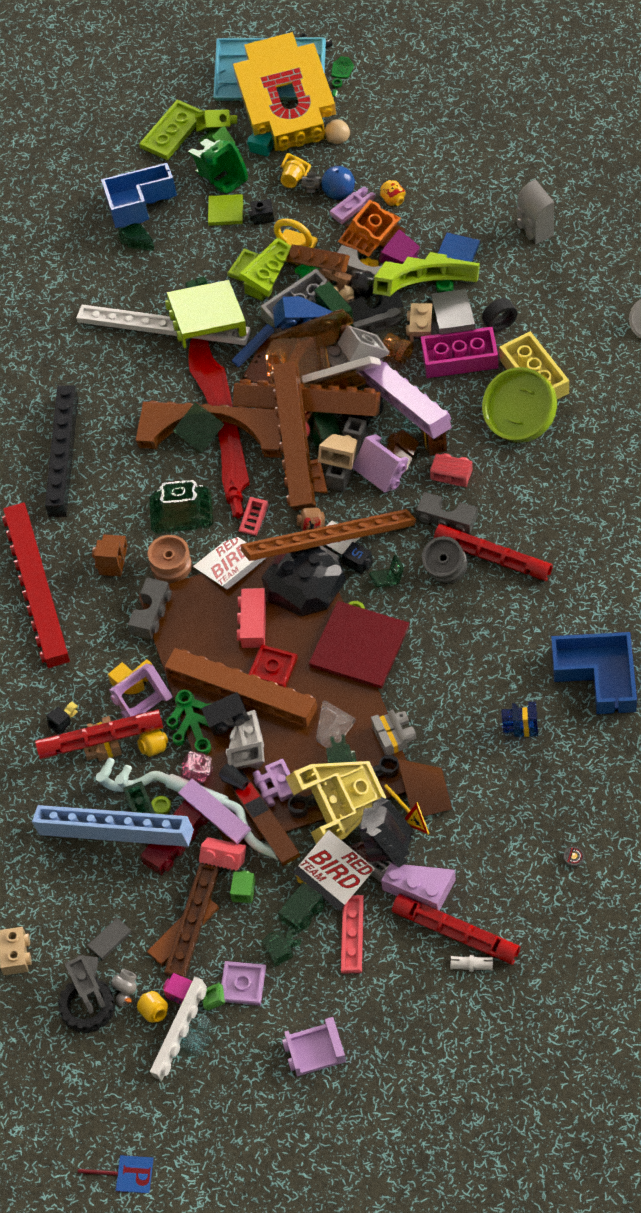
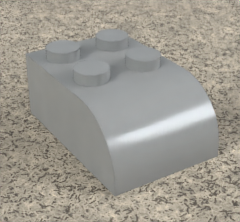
M535 179L526 184L518 195L516 208L518 219L516 222L520 229L523 228L525 230L527 238L538 244L554 236V201Z

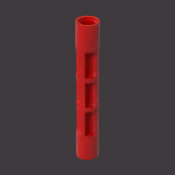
M439 524L435 531L434 538L442 536L451 537L459 543L465 553L526 575L529 574L531 577L546 582L548 580L547 576L552 572V563L469 535L454 528Z
M159 709L35 740L41 760L57 756L60 753L64 754L142 734L143 732L147 733L163 729Z
M398 894L393 903L392 913L511 965L515 962L513 960L514 957H517L520 952L521 946L402 894Z

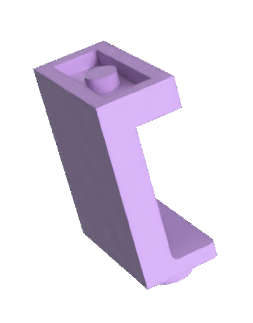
M377 434L365 437L352 468L383 492L395 490L400 484V477L405 472L409 459L407 457L399 458L381 445L380 441L382 438Z
M333 1017L325 1019L326 1024L294 1034H289V1031L284 1032L286 1039L282 1040L285 1052L290 1051L289 1066L291 1071H296L297 1076L346 1062Z

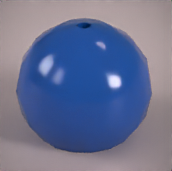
M333 166L323 174L321 186L324 194L329 198L341 200L351 195L354 190L355 179L352 172L346 167Z

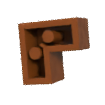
M103 534V539L97 540L96 547L92 549V558H95V568L98 569L99 575L122 576L128 546L126 536Z

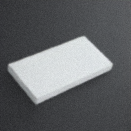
M368 356L303 375L302 381L305 384H318L380 366L381 362L378 358Z

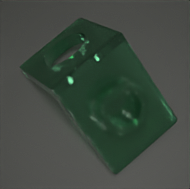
M394 555L390 569L372 571L369 573V576L376 587L396 585L400 583L404 566L398 556ZM396 564L398 565V573L395 568Z

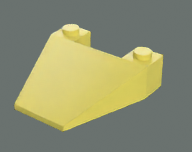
M369 761L310 764L285 777L293 795L311 789L327 823L311 832L316 844L328 830L340 840L345 839L361 823L364 808L372 807L373 802L381 797L386 798Z

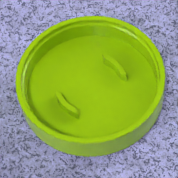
M524 367L511 368L497 375L488 385L482 402L483 416L488 427L503 439L516 443L529 442L541 436L552 424L557 410V397L551 383L535 370Z

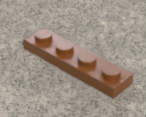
M292 244L287 261L346 273L350 256Z

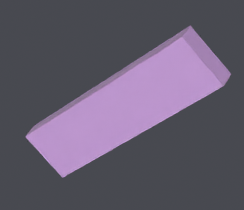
M191 779L178 792L183 799L237 845L251 831L249 826L194 779Z

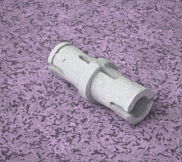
M470 955V957L451 956L450 967L451 970L465 969L469 970V972H474V970L493 971V957H474V955Z

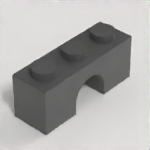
M424 492L416 509L417 519L424 524L432 523L437 526L442 524L467 534L471 533L478 517L477 507L459 502L458 507L454 511L446 512L441 509L442 497Z
M146 578L140 594L142 602L151 606L146 610L134 609L128 622L130 635L152 640L154 633L158 632L159 620L165 614V605L167 601H170L172 591L169 588L168 582Z

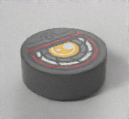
M578 847L567 848L564 852L565 864L572 868L581 866L584 862L583 851Z

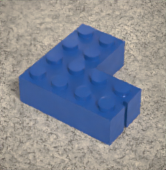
M168 163L101 179L115 228H124L130 224L143 223L149 220L146 203L152 204L158 200H168L177 196Z
M630 632L551 636L554 682L593 680L596 714L614 713V710H618V713L636 712L637 695Z

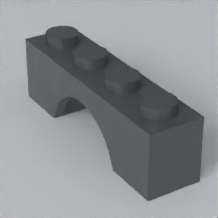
M349 417L343 430V436L349 435L357 440L356 460L368 434L366 420ZM329 465L325 475L327 488L345 492L353 468L346 469Z

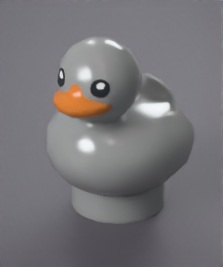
M122 969L120 974L112 978V987L120 991L116 996V1002L119 1006H126L132 1003L129 995L133 994L137 988L135 982L137 976L125 969Z

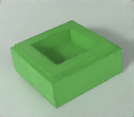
M217 983L206 988V995L203 999V1008L209 1011L225 1004L222 984Z

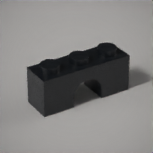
M399 290L395 291L391 296L378 294V303L373 307H368L362 296L346 300L352 308L353 322L385 313L391 308L396 307L399 309L403 307Z

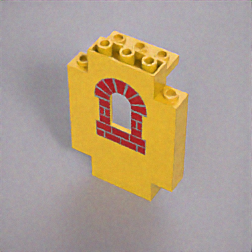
M293 32L244 44L247 60L234 63L233 68L254 136L271 131L275 151H285L290 147H300L307 143L323 140L325 129L322 118L336 115V109L315 44L311 43L298 47ZM292 84L298 105L293 109H285L281 104L277 87Z

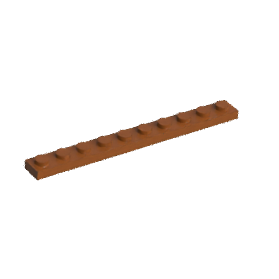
M407 509L244 543L241 544L240 551L249 561H255L415 526L416 519Z

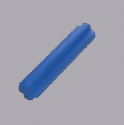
M267 324L232 359L233 364L240 367L274 333L273 327Z

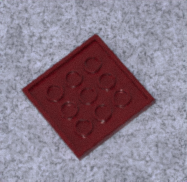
M337 601L310 659L309 667L382 689L410 624L400 619Z

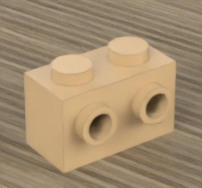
M23 927L0 930V968L3 975L28 972V965L32 963L30 952L27 953V946H30L29 934H25Z

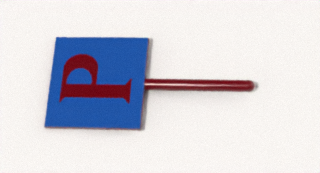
M120 1155L118 1171L78 1169L77 1172L118 1176L116 1192L150 1193L154 1158Z

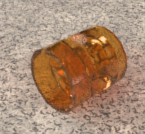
M388 333L382 342L389 351L387 357H393L395 361L405 364L407 359H404L403 355L409 358L412 355L414 344L406 339H401L393 333Z

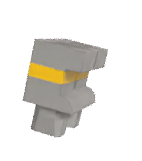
M391 710L387 715L371 717L372 728L385 755H392L408 748L407 743L416 739V733L412 726L405 729L401 727L409 723L405 711L395 714L394 710Z

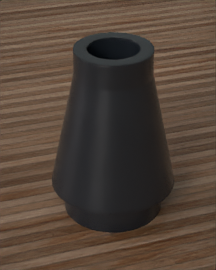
M226 764L219 772L222 782L237 787L242 791L249 784V780L234 765Z

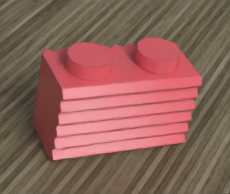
M446 453L436 454L430 469L431 480L467 487L473 470L472 461L465 457H451Z
M207 837L201 844L199 862L237 871L245 861L246 845H237L233 842Z

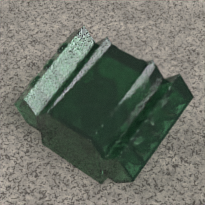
M195 480L162 483L160 490H155L149 497L151 530L157 534H161L164 530L170 533L182 530H197L199 526L207 529L214 523L211 490L204 485H197Z

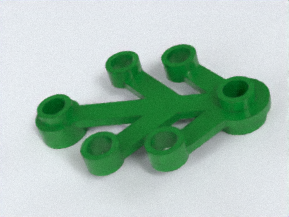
M181 690L175 697L177 706L172 715L166 720L169 729H177L179 726L178 719L185 710L186 717L178 731L173 734V743L177 746L183 745L185 742L184 736L191 726L196 739V752L199 755H207L211 751V744L207 738L203 737L198 723L208 726L205 716L194 713L192 707L202 710L201 708L211 703L206 704L194 699V695L190 691ZM172 721H175V722H176V723L173 724V725L169 724V723L172 722ZM178 737H181V738H182V739L179 740V741H176V740H175V739L178 738Z

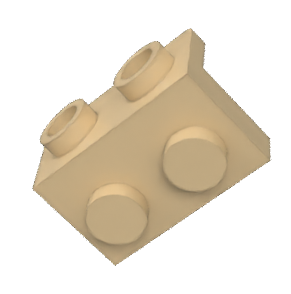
M411 303V310L407 311V321H410V325H406V336H410V342H414V336L431 335L432 303Z

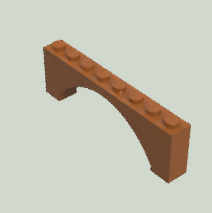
M143 401L136 436L139 448L157 449L164 439L185 426L204 421H220L233 424L248 432L261 446L264 457L282 458L283 453L280 449L282 435H279L277 427L280 424V420L276 416L275 409Z

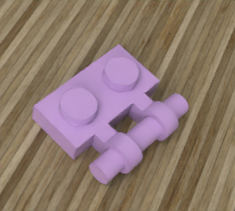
M283 759L266 765L265 770L267 773L261 775L259 770L253 772L254 783L260 789L261 797L268 807L275 805L273 800L275 796H278L281 802L294 796L285 778L290 772ZM271 781L274 787L268 789L266 783Z

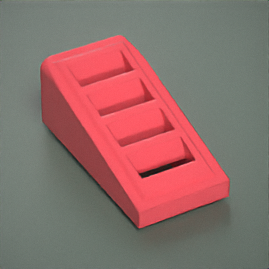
M254 497L249 498L239 532L257 536L269 507L268 501ZM253 506H254V507L261 508V510L259 511V510H255V509H252V508H253ZM250 513H255V514H258L259 516H258V517L252 516V515H250ZM248 519H252V520H255V521H257V522H256V523L248 522ZM245 525L252 526L255 528L254 530L245 528Z

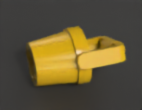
M287 153L280 166L283 168L280 179L281 183L288 188L295 187L303 176H307L311 165L299 157Z

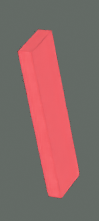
M353 895L343 906L341 973H362L364 895Z

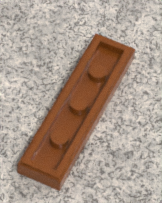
M211 899L202 926L219 909V906ZM181 918L147 951L162 966L168 961Z

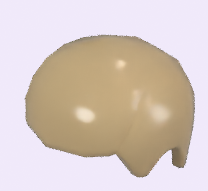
M338 119L331 120L326 125L324 136L328 142L341 144L348 140L350 129L344 121Z

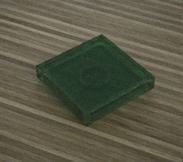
M195 401L173 431L202 453L224 426V423Z

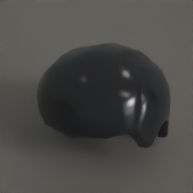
M360 271L351 277L350 287L354 290V296L366 298L374 295L375 275L372 272Z

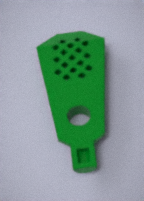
M341 56L333 62L331 76L337 77L332 81V85L335 88L342 86V80L339 78H349L354 68V64L349 57ZM336 89L332 91V96L336 97L338 93Z

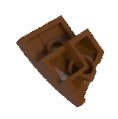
M403 759L398 760L410 809L418 802L423 817L452 809L442 767L415 763Z

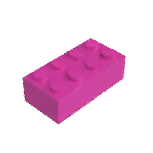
M493 327L442 335L421 336L426 378L498 369V352Z

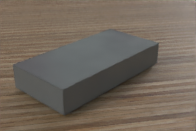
M116 918L87 946L103 960L132 931L120 919Z

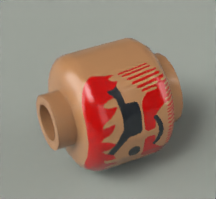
M303 508L300 515H297V526H301L302 531L324 527L325 525L324 512H321L319 508Z

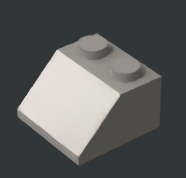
M347 325L338 341V345L348 357L349 362L368 356L381 359L389 354L388 349L376 334Z

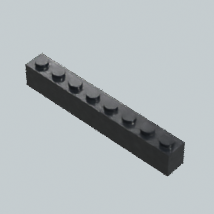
M75 385L57 386L45 501L48 517H67L78 394Z

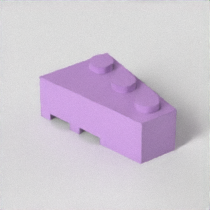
M390 863L381 880L382 890L396 896L402 894L440 911L456 877L455 870L413 865H403L399 868Z

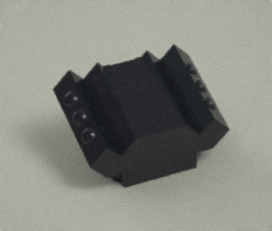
M381 797L373 802L372 807L364 808L359 828L361 839L364 842L366 854L370 862L388 861L400 868L408 862L405 857L410 854L408 847L413 839L409 834L414 832V830L396 810L394 805L389 800Z

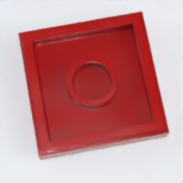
M261 644L248 675H256L262 680L273 681L285 688L298 655Z

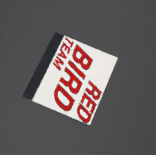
M237 537L224 541L193 567L228 590L266 558L249 561L240 551L241 544L246 542Z
M328 830L293 873L340 911L375 868Z

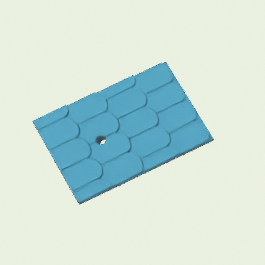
M323 37L295 38L298 47L311 43L315 44L325 73L326 40ZM217 38L213 95L215 100H243L234 74L233 64L247 60L244 44L267 38ZM292 84L276 88L280 100H297Z

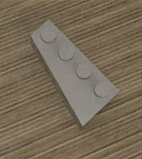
M317 269L313 270L261 305V318L266 324L272 326L275 330L274 332L284 340L294 328L286 331L281 330V328H275L273 316L275 304L282 297L300 296L316 304L314 289L327 283V279Z

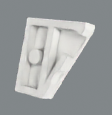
M255 710L247 712L250 720L246 721L243 725L235 726L231 731L229 749L263 742Z

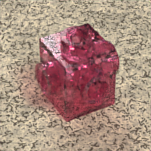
M189 751L182 762L181 777L190 780L194 779L197 783H203L212 774V757L205 756L203 753Z

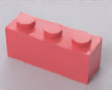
M265 588L241 589V596H238V608H241V613H237V622L240 624V629H237V641H241L242 648H260L261 644L265 645Z

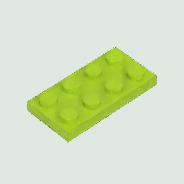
M176 100L139 143L140 148L169 160L196 128L195 115L203 110Z

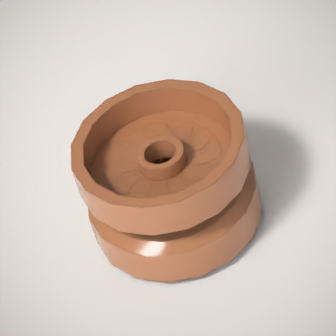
M164 535L151 543L148 549V558L152 574L157 580L173 583L183 580L191 572L192 562L188 545L183 538L176 535Z

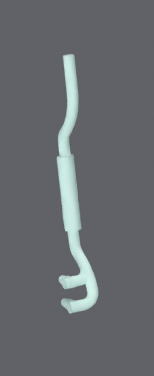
M112 758L107 759L101 771L96 775V780L109 790L118 792L136 790L153 781L164 783L167 788L179 792L189 782V780L177 775H168L160 771H151L138 779L128 780L132 767L129 765H125L122 772L113 781L108 778L115 763V760ZM203 787L248 826L245 810L240 804L229 800L226 795ZM251 831L244 837L248 845L254 850L277 859L269 845L259 841Z

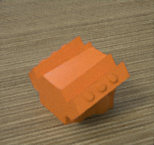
M369 200L353 218L338 242L356 249L359 253L369 257L397 225L401 217L382 209L377 202Z

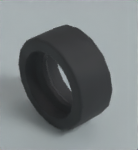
M500 298L485 308L482 313V320L487 327H493V332H498L511 326L515 322L518 312L509 299Z

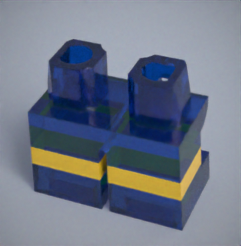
M536 701L528 702V707L518 708L515 703H512V709H501L503 733L514 732V737L538 736Z

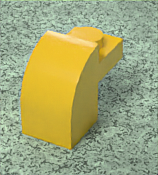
M146 659L132 671L122 662L108 674L110 683L115 686L146 663L151 665L152 663ZM146 676L124 693L137 694L145 690L143 682L148 681Z

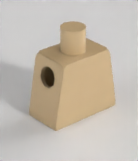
M332 434L319 445L318 462L352 469L356 457L357 440L349 435Z

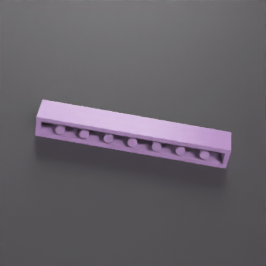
M380 360V366L356 372L359 379L370 388H375V391L381 392V397L431 438L434 439L452 428L450 414L446 410H442L436 402H432L426 394H422L416 386H412L406 378H402L396 370H392L386 362Z

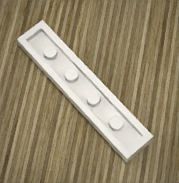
M194 977L150 1070V1073L156 1079L162 1081L164 1076L169 1074L172 1059L179 1053L180 1042L183 1037H186L189 1031L188 1025L197 1014V1006L206 995L207 986L200 978Z

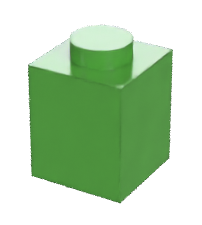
M245 870L233 873L230 891L232 902L252 903L256 882L254 873Z

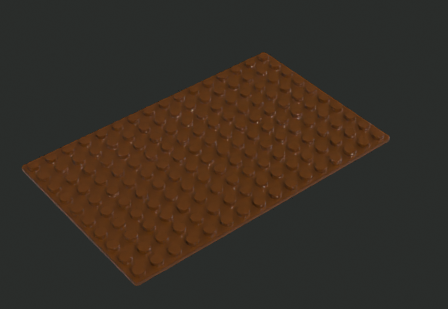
M275 556L267 557L228 590L203 573L169 584L172 596L165 605L164 616L159 620L158 632L153 635L165 675L164 666L174 648L187 650L193 655L204 656L215 663L221 662L226 667L237 668L243 673L249 674L259 648H242L241 641H237V629H240V624L237 622V613H241V608H238V596H241V589L264 588L261 577ZM340 592L327 610L305 616H299L268 602L266 596L265 645L298 655L285 688L289 687L298 693L313 696L316 699L317 710L309 726L304 727L244 705L247 712L256 711L264 743L265 759L262 766L257 769L261 775L267 773L265 770L266 765L280 759L284 760L291 774L310 764L369 761L371 766L375 767L379 765L380 759L385 756L371 725L372 716L379 715L381 717L388 714L378 688L309 667L310 659L337 601L343 602ZM139 594L143 610L148 609L151 605L143 603L141 594ZM166 675L174 701L176 695L181 690L190 691L193 693L194 699L206 704H212L225 698L167 677ZM192 707L194 713L204 716L202 710ZM185 710L180 715L182 722L186 717ZM198 723L203 737L207 738L211 744V751L207 755H199L195 750L196 739L190 726L186 735L204 787L226 795L229 800L241 805L229 785L222 782L219 777L220 770L224 765L228 764L226 749H229L230 735L234 727L228 729L223 734L214 736L208 726ZM403 750L392 754L398 760H406ZM392 762L383 765L386 769L392 768L393 770L396 768V765ZM400 766L399 773L395 777L386 778L381 776L377 778L386 796L385 799L394 798L385 789L384 786L386 784L397 796L406 794ZM251 767L242 768L261 795L262 793L256 787L252 775L257 770ZM271 781L266 783L268 789L274 787ZM308 789L298 795L306 797L313 793L311 789ZM275 796L273 798L275 805L269 807L286 833L325 820L318 805L309 808L307 815L303 818H294L290 815L288 809L289 799L281 802L279 797ZM297 802L292 807L302 810L305 808V804ZM245 811L246 820L253 835L259 841L265 840ZM219 829L223 841L235 843ZM244 838L238 843L248 845Z

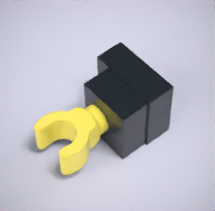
M71 702L64 711L60 707L55 708L46 715L47 726L58 735L62 734L65 728L70 725V718L78 713L75 710L78 706Z

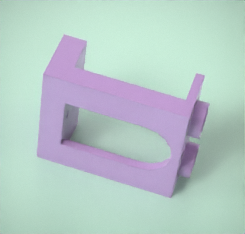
M147 663L109 690L112 694L110 698L116 706L119 705L123 718L145 713L162 700L168 701L173 697L154 666ZM146 676L155 692L135 707L128 708L121 697L122 694Z

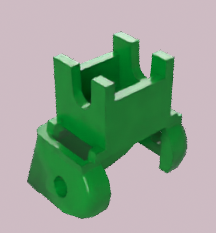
M205 139L200 143L204 148L203 150L198 151L192 148L188 151L193 156L197 166L195 171L200 176L208 179L211 184H214L219 192H232L248 181L245 163L238 148L232 141L217 140L214 143ZM224 170L228 173L219 181L213 179Z

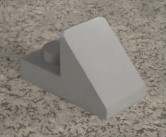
M263 742L227 750L228 764L234 765L237 770L246 767L259 769L265 762Z

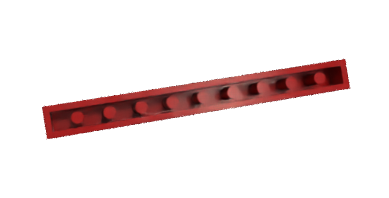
M25 502L3 508L5 516H2L4 526L9 528L6 531L9 542H13L10 549L12 555L17 556V560H14L15 567L22 574L18 575L21 586L25 585L26 589L22 591L25 602L29 601L30 603L27 606L29 617L33 616L34 618L31 621L34 632H38V636L35 639L38 648L42 647L43 650L39 652L42 663L46 662L48 668L68 663L70 659Z

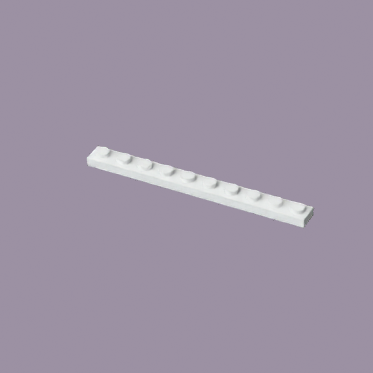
M81 305L76 317L79 323L177 336L169 316ZM246 327L247 335L241 337L236 328L192 338L246 345L251 331L250 327Z

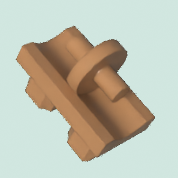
M319 269V272L327 279V282L331 284L333 280L337 282L336 287L339 291L344 288V285H349L350 279L353 276L348 273Z

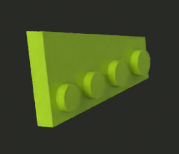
M277 237L240 272L239 278L268 296L289 255L291 245Z

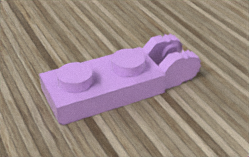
M362 187L331 209L330 216L340 224H343L359 212L369 200L373 201L376 195L372 192L367 194L368 189Z

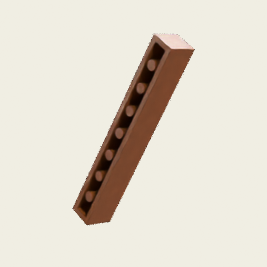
M294 361L273 365L271 379L273 383L275 382L276 388L273 389V395L278 404L275 407L277 418L280 420V424L277 426L279 435H282L280 449L284 453L282 466L284 471L286 470L287 477H284L285 486L289 491L287 503L294 511L302 510L303 508L316 507L298 365Z
M240 379V382L234 384L233 406L275 409L278 406L277 400L274 399L273 389H276L275 384H268V381L264 380L251 383L249 379ZM300 383L304 411L377 416L380 414L381 392L375 391V388H364L363 391L357 390V387L339 389V386L336 385L321 388L320 384H311L310 387H305L303 383Z
M174 648L164 666L167 677L222 697L238 692L244 705L304 727L309 726L317 710L316 699L309 694L298 693L289 687L284 688L273 681L268 682L256 675H248L240 669L226 667L221 662L215 663L204 656L193 655L184 649Z

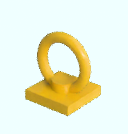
M280 219L274 224L275 236L289 245L294 244L314 248L318 241L304 225L295 220ZM282 226H291L299 230L301 233L285 229V231L282 234L280 228Z

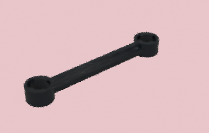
M385 755L380 759L379 765L372 768L377 778L381 776L393 778L399 773V762L395 756ZM392 762L396 765V768L393 770L392 768L386 769L383 765ZM313 794L306 797L294 795L288 801L289 813L294 818H303L307 815L309 808L318 805ZM301 802L305 804V808L302 810L295 809L292 805Z

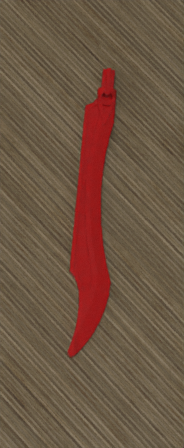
M192 338L188 355L189 371L198 383L208 404L212 406L227 405L233 407L225 368L219 365L213 358L209 341ZM215 421L220 441L222 482L226 502L231 506L233 517L239 519L241 518L240 516L244 515L241 504L243 501L242 492L250 485L237 426L233 424Z

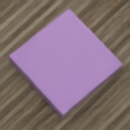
M225 961L221 983L224 989L225 1002L261 1005L266 965Z

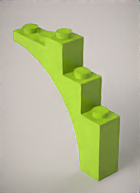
M430 252L426 259L407 257L403 264L385 261L374 277L373 294L391 296L402 287L423 281L461 280L477 282L480 263L447 258V255Z

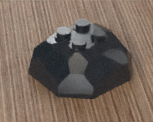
M323 546L276 555L261 577L268 602L299 616L327 610L346 582L339 556Z

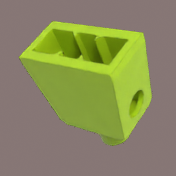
M204 110L195 115L197 132L211 131L223 126L229 128L230 125L237 124V115L229 114V110Z

